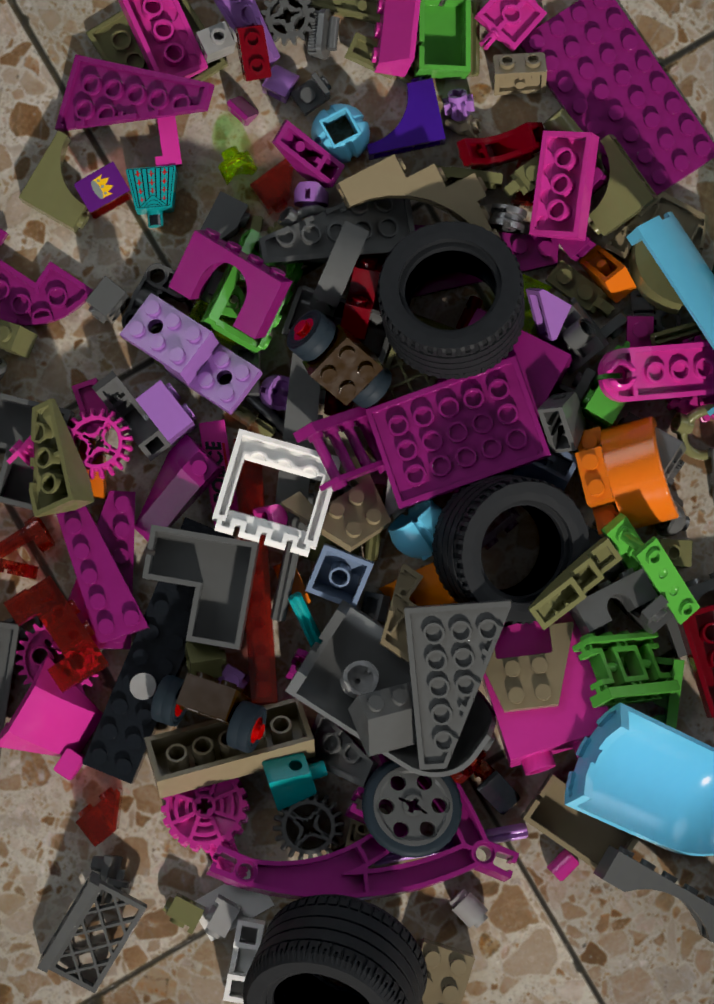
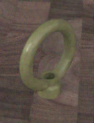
M714 404L699 406L687 415L677 412L672 418L671 431L676 433L677 439L684 443L686 447L684 453L693 459H711V457H708L709 449L700 450L691 446L688 441V434L693 431L697 419L709 415L707 411L713 408Z

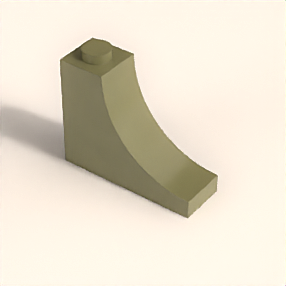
M58 130L21 192L19 199L27 206L77 233L79 228L83 229L90 217L88 215L89 210L86 205L72 195L67 187L64 176V159L71 141L66 134Z
M611 134L600 140L609 160L610 176L608 187L599 205L589 214V217L592 219L590 221L591 227L598 235L601 233L603 236H609L658 199V196L616 137Z

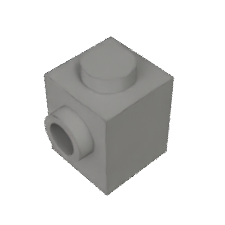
M225 21L196 32V40L207 64L234 53L237 37L233 28H228Z

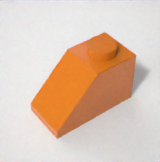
M599 245L595 246L578 261L597 286L615 303H618L637 288L626 266Z

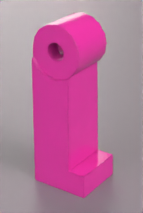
M176 117L157 118L162 156L155 157L156 167L182 166Z

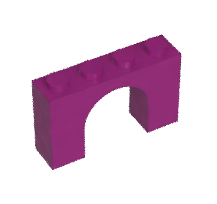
M211 228L195 230L168 287L189 300L202 297L213 272L220 265L229 263L235 266L245 278L247 294L233 326L253 339L266 337L293 281L285 277L286 273L276 267L270 268L263 264L264 260L254 254L248 255L241 251L242 247L232 241H224L220 238L221 234Z

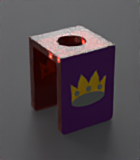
M113 161L74 184L94 219L132 199L131 191Z

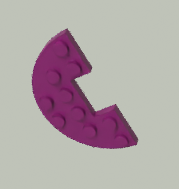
M1 228L0 246L3 244V242L9 235ZM0 260L1 320L22 326L52 323L65 318L79 309L93 292L92 288L51 261L37 281L34 282Z

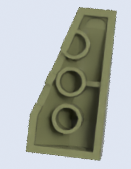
M51 398L32 407L31 440L34 442V458H30V466L33 467V483L29 482V495L34 517L74 511L95 502L89 475L56 400Z

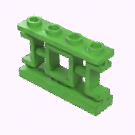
M641 629L633 633L625 630L615 635L612 632H606L599 636H596L595 633H590L582 636L580 642L572 646L573 652H582L578 655L580 660L590 661L597 682L590 685L591 691L596 690L597 693L590 697L593 708L615 706L620 702L631 704L662 700L681 690L677 680L668 681V678L671 677L669 672H660L653 651L660 648L658 643L653 642V639L659 637L658 632L650 634ZM621 656H624L631 676L626 675L620 659Z

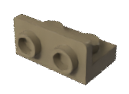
M544 52L499 54L493 56L494 96L546 93L547 66Z

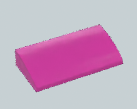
M118 0L149 70L191 78L208 69V64L178 0Z
M543 130L529 235L565 240H586L599 136L592 132Z

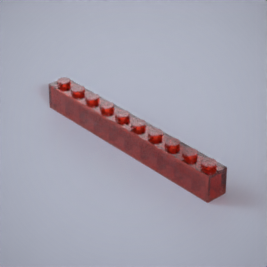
M244 460L237 483L239 512L254 516V508L266 506L264 469L261 464ZM262 534L259 540L260 546L246 620L252 703L279 701L274 620L270 617L273 605L269 546L264 545L266 536Z

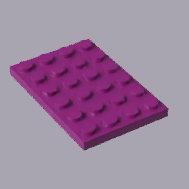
M516 356L501 360L493 368H489L486 372L476 376L459 379L451 378L365 409L400 510L455 491L483 478L500 475L551 456Z

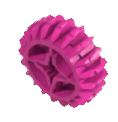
M90 408L89 417L81 411L79 414L82 420L78 422L73 417L71 421L75 427H67L76 448L78 439L87 444V451L85 453L87 456L83 463L86 470H89V478L94 479L96 472H99V477L105 479L106 470H108L111 476H115L113 467L117 466L118 469L123 470L124 467L120 460L130 461V458L124 454L125 451H133L132 446L126 445V443L133 441V437L131 435L124 436L130 431V427L128 425L121 427L124 423L122 417L114 421L116 413L113 411L106 417V410L104 408L100 409L99 416H96L94 408ZM92 424H103L94 433L82 432ZM111 427L115 429L118 435L117 449L108 444L107 441ZM100 438H103L100 441L106 448L97 446L95 450H92L94 446L88 439L98 441ZM101 454L113 456L105 463L92 464L93 460L96 461L97 457Z

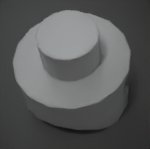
M355 661L349 664L342 672L340 678L341 687L344 693L352 698L373 692L379 681V672L369 661Z

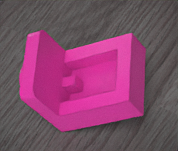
M31 435L24 442L19 439L9 450L12 455L6 462L11 464L19 456L30 466V458H34V442L31 440Z

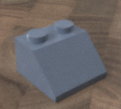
M324 543L309 576L305 591L337 604L345 600L356 607L374 562Z

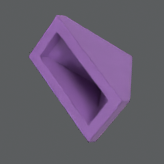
M527 288L526 293L538 338L549 341L556 340L572 305L544 289Z

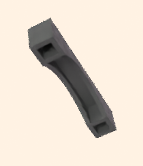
M610 845L608 846L594 871L595 875L623 892L652 889L677 897L690 911L700 935L714 943V899L707 895L704 899L698 897L699 891L686 883L683 887L676 884L678 878L666 871H663L660 875L654 871L656 866L643 858L640 862L633 859L635 853L620 845L617 850Z

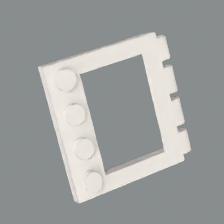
M239 428L212 516V520L216 521L214 531L233 536L235 527L240 528L239 538L259 543L262 534L266 536L264 545L285 551L287 542L292 543L291 553L308 557L310 548L316 550L333 492L332 488L321 491L319 488L307 531L231 510L230 506L244 460L321 481L320 486L330 481L331 479L317 451ZM331 455L339 471L341 462L337 456Z

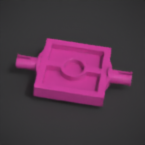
M489 0L474 17L488 32L479 44L482 47L488 41L483 48L488 50L497 40L513 53L546 16L547 12L537 4L536 0Z

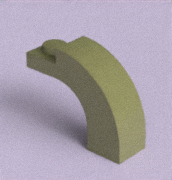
M643 241L633 245L630 249L629 269L637 287L636 289L654 307L677 315L681 307H685V305Z

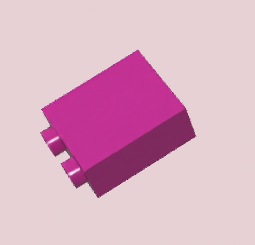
M569 611L553 623L573 622L574 624L558 706L504 713L486 673L482 679L488 701L496 716V726L509 766L512 768L522 765L526 776L541 773L555 767L554 754L574 749L576 755L584 737L591 736L598 727L596 721L609 710L608 706L593 708L590 697L597 693L596 690L591 691L590 685L597 682L590 661L579 659L578 655L582 652H573L572 646L580 642L582 635ZM536 621L530 624L516 623L503 627L495 646L497 659L552 652L549 627L543 630Z

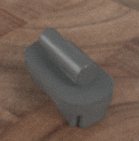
M326 8L316 10L310 16L316 19V22L310 23L312 32H309L307 45L308 54L312 58L328 59L330 51H337L340 18L332 16L331 10Z

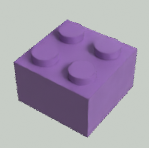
M159 380L135 400L173 446L186 433L189 434L197 428L193 422L197 418L186 403L182 406L178 403L181 397L170 383L164 385Z

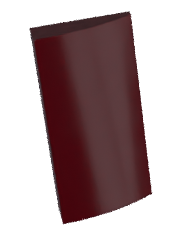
M714 604L699 608L681 625L677 623L707 718H714Z

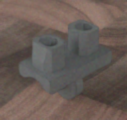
M93 856L91 870L100 872V880L119 890L122 887L130 888L131 882L124 880L126 870L120 869L123 860L122 856ZM101 890L98 900L100 904H109L113 902V897L111 894Z

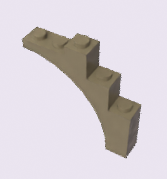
M395 154L338 182L336 185L347 209L381 199H409L432 205L447 212L460 222L482 226L499 236L495 228L491 229L487 221L490 218L486 208L478 203V201L486 197L485 191H487V188L482 178H477L475 173L446 187L445 182H447V178L440 167L437 168L434 163L406 178L404 173L407 172L404 162L401 158L397 159Z

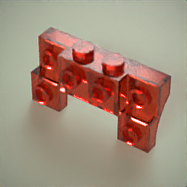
M50 575L28 590L25 588L3 603L18 626L38 616L65 656L64 659L47 669L62 693L110 665L91 638L95 635V632L87 621L81 623L77 617V614L81 611L73 599L67 602Z

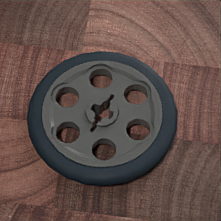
M389 760L377 768L366 783L362 796L364 822L374 839L389 852L403 857L417 858L429 856L447 845L458 830L462 814L460 792L451 776L428 777L431 782L430 788L422 790L417 785V778L422 775L408 771L394 761ZM394 776H399L404 781V788L400 791L393 789L390 784L391 778ZM433 799L443 800L445 803L444 812L437 813L432 809ZM381 800L391 802L393 809L390 814H383L379 810L378 806ZM414 800L416 801L415 807L418 810H414L411 813L408 811L409 806L406 802L410 803ZM428 822L433 826L434 832L432 836L426 837L420 832L421 823ZM396 823H403L407 827V835L405 837L395 835L393 827Z

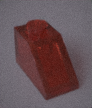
M286 158L250 184L251 191L269 215L274 211L277 214L288 206L287 202L291 197L295 169Z

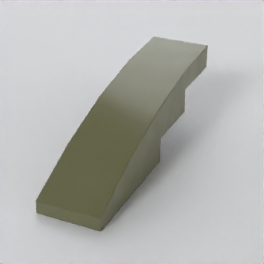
M604 536L569 565L544 589L527 609L541 628L545 630L587 597L585 593L605 578L603 574L621 561L622 557L611 541Z

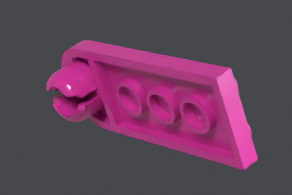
M708 341L615 349L605 354L598 366V375L620 373V378L598 380L603 394L615 402L714 395V350Z

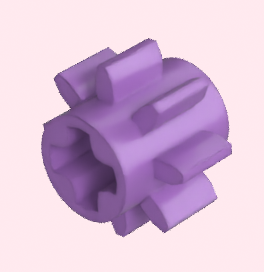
M453 89L448 92V98H443L445 116L451 115V119L454 121H463L467 115H470V112L475 111L473 94L467 95L465 89Z

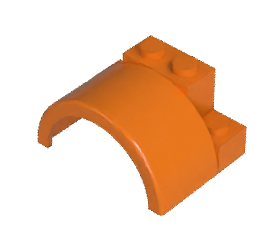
M653 416L604 429L599 426L583 431L578 446L579 452L575 453L586 503L593 509L598 535L604 537L601 529L619 513L627 516L634 529L679 517L678 509L673 501L663 470L656 439L655 427L657 424Z

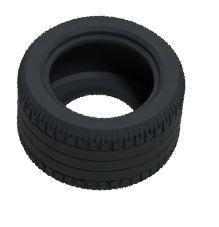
M322 894L307 896L287 904L269 923L245 977L243 1002L244 1004H420L427 984V965L423 952L411 933L400 921L380 907L346 895ZM320 975L339 980L354 989L336 985Z

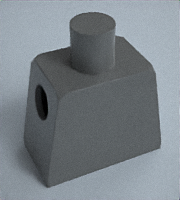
M576 392L552 394L537 410L551 453L576 451L579 446L586 421L580 405L581 400Z

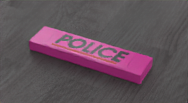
M225 419L199 423L202 448L224 468V471L208 487L212 513H214L231 457ZM235 489L230 509L239 512Z

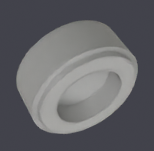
M139 673L131 679L130 691L135 698L146 700L155 694L157 682L151 674Z

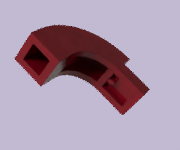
M526 122L510 131L495 136L464 138L456 142L459 149V157L464 167H471V169L475 170L496 167L525 158L541 150L543 124L542 122Z

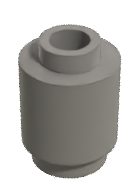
M464 888L449 902L453 907L451 910L468 928H471L473 925L478 928L488 918L485 914L488 909L471 891L467 892Z

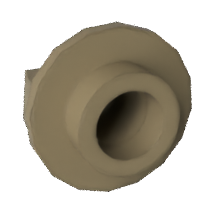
M471 114L467 115L463 124L452 120L450 117L447 118L444 127L470 138H478V134L481 133V125L478 118H473Z

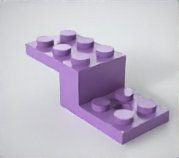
M150 293L120 333L123 339L163 364L172 377L230 415L235 412L263 374L259 368L221 345L212 331L153 293ZM154 324H163V328L159 333H151V328ZM223 375H232V380L228 384L221 385L219 383Z

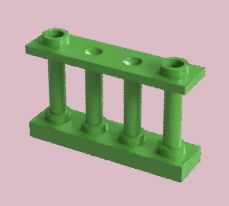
M619 513L601 529L604 536L611 541L622 557L621 562L627 570L633 568L636 572L643 568L657 595L662 594L669 602L667 607L674 614L677 623L681 625L700 608L655 536L644 544L627 516Z

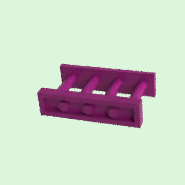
M375 404L367 408L359 406L311 422L293 433L297 443L305 440L313 443L331 479L319 486L321 491L332 488L334 492L347 486V482L377 470L379 474L386 472L365 409L374 407ZM354 426L360 427L376 462H370ZM339 431L345 433L359 461L360 468H355L338 434ZM324 435L326 438L329 437L346 473L340 475L322 439Z

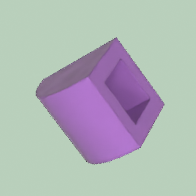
M275 64L271 69V77L265 78L262 90L263 93L286 104L300 76Z

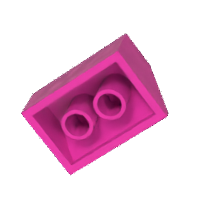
M378 0L377 14H381L380 23L376 22L374 38L378 39L377 47H373L371 63H375V73L400 77L406 76L415 58L421 0Z

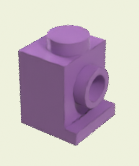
M227 664L222 672V676L218 680L220 684L222 680H226L236 684L237 687L245 689L252 677L233 665Z

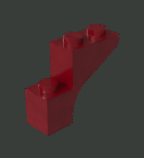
M379 256L357 259L341 321L342 327L355 338L365 340L378 289L379 274L382 272L381 267L384 264V260L379 259Z

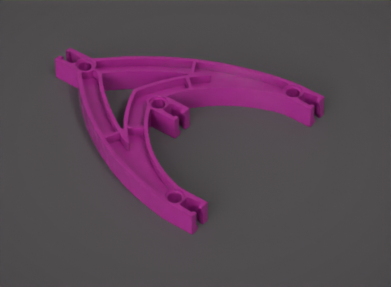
M300 648L297 649L292 658L291 667L286 673V679L292 680L297 672L295 670L296 661L303 663L309 652ZM383 754L371 756L378 763L377 768L391 760ZM453 774L450 776L460 792L462 803L461 821L457 832L452 838L455 847L419 860L369 869L368 867L390 853L371 834L335 852L294 861L253 859L219 845L214 852L213 859L217 860L221 856L232 862L234 866L231 872L215 868L217 863L212 861L206 875L247 891L297 900L313 895L337 894L361 900H370L421 890L473 869L505 882L511 878L513 871H505L495 866L493 861L495 857L507 860L506 863L515 864L519 853L488 840L472 804ZM394 776L391 778L390 784L393 789L400 791L404 788V781L401 777ZM419 776L417 778V781L424 790L430 788L431 782L428 777ZM359 786L353 792L351 800L356 801L357 798L362 800L364 788ZM433 799L432 803L438 813L444 812L445 803L443 800ZM381 800L379 802V808H384L388 814L392 812L393 806L390 801ZM416 801L406 802L409 806V812L412 813L414 810H418L415 807ZM352 802L351 806L347 808L345 816L365 824L362 810L356 809L357 804ZM396 823L394 825L393 831L396 836L405 837L407 835V827L403 823ZM477 849H482L485 852V861H480L477 858ZM238 867H247L251 873L250 878L242 879L238 875Z

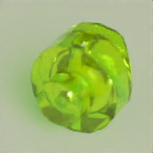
M233 146L221 153L224 161L218 165V169L227 185L234 176L240 174L253 175L258 170L249 151L239 152L237 146Z

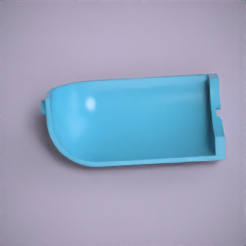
M673 212L665 213L663 215L665 219L663 220L660 215L636 227L626 238L631 246L643 241L714 350V274ZM714 407L707 411L709 416L714 414Z
M621 702L610 708L596 721L598 727L590 737H584L576 752L579 758L574 772L569 771L564 805L670 852L689 856H714V747Z

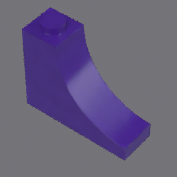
M422 76L412 79L411 83H407L408 102L405 113L391 133L374 143L367 144L369 160L445 144L446 137L433 78L426 79V77Z

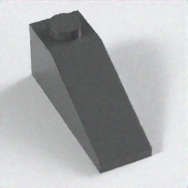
M220 191L200 230L211 228L221 234V239L228 241L239 232L241 227L245 228L251 218L249 205Z

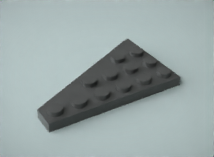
M512 599L404 608L420 770L445 769L448 767L511 609Z

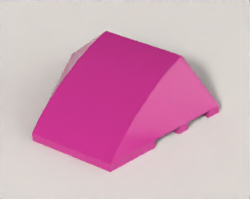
M46 655L23 700L9 723L7 722L1 731L0 747L61 757L67 748L81 753L100 722L103 713Z

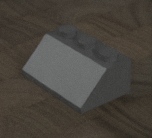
M411 682L358 695L349 706L348 711L367 757L417 744Z

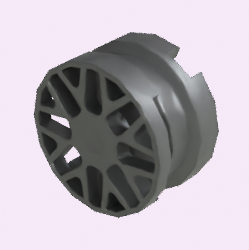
M492 204L491 213L493 215L488 222L491 229L495 228L497 231L504 233H523L524 225L522 223L523 219L527 216L526 210L508 204Z

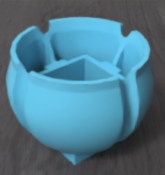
M342 103L330 105L329 110L323 109L315 117L311 127V139L341 163L351 162L352 157L358 158L366 150L370 138V128L368 122L363 121V113L356 107ZM346 116L355 134L334 144L325 127Z
M429 499L409 508L408 515L401 514L387 529L394 546L404 555L425 561L432 556L433 533H435V525H437L442 508Z

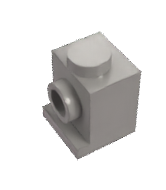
M218 894L214 902L219 905L218 907L212 905L205 918L209 923L204 930L216 939L219 936L226 937L241 910L240 905Z

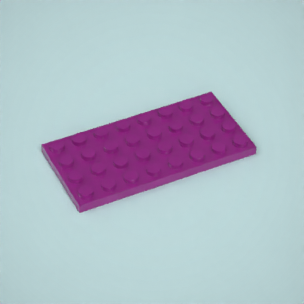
M578 0L531 31L520 44L524 53H545L547 66L546 85L561 107L568 112L583 132H592L599 136L598 150L602 154L603 166L609 175L608 156L600 141L608 134L616 137L657 196L714 159L713 141L616 0Z

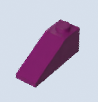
M288 120L283 122L272 141L298 174L307 181L319 182L324 188H333L345 167L343 163Z

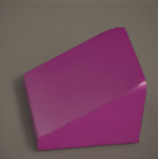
M242 96L235 97L227 102L228 111L244 126H248L259 114L258 110Z

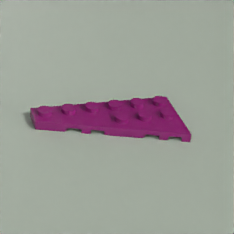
M75 54L55 130L62 132L208 111L215 85L209 82Z
M109 491L96 525L133 595L136 492ZM76 577L50 647L130 650L131 634L100 645L97 643Z

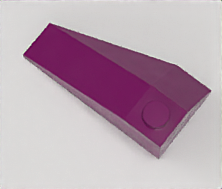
M187 433L168 452L135 523V529L147 541H149L151 525L170 528L224 471V468Z

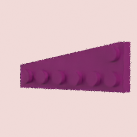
M87 505L74 511L56 514L97 643L100 645L149 628L147 620L136 599L133 597Z

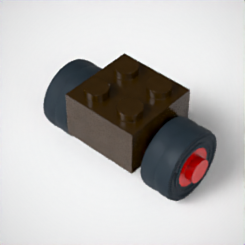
M312 310L299 318L291 328L287 337L288 348L304 360L302 363L309 376L347 406L353 401L358 406L367 408L377 403L385 395L392 381L390 370L379 361L376 354L340 324L335 327L334 323L318 310Z
M197 671L196 676L187 673L185 679L166 675L159 683L151 705L152 719L169 726H177L187 710L229 725L226 736L227 745L245 753H251L263 736L267 711L263 706L250 702L251 698L244 695V689L237 687L236 684L226 680H222L220 684L219 680Z

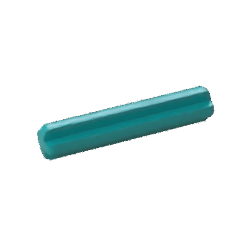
M300 592L291 594L288 597L289 603L310 647L312 648L315 642L321 644L322 640L319 639L321 634Z

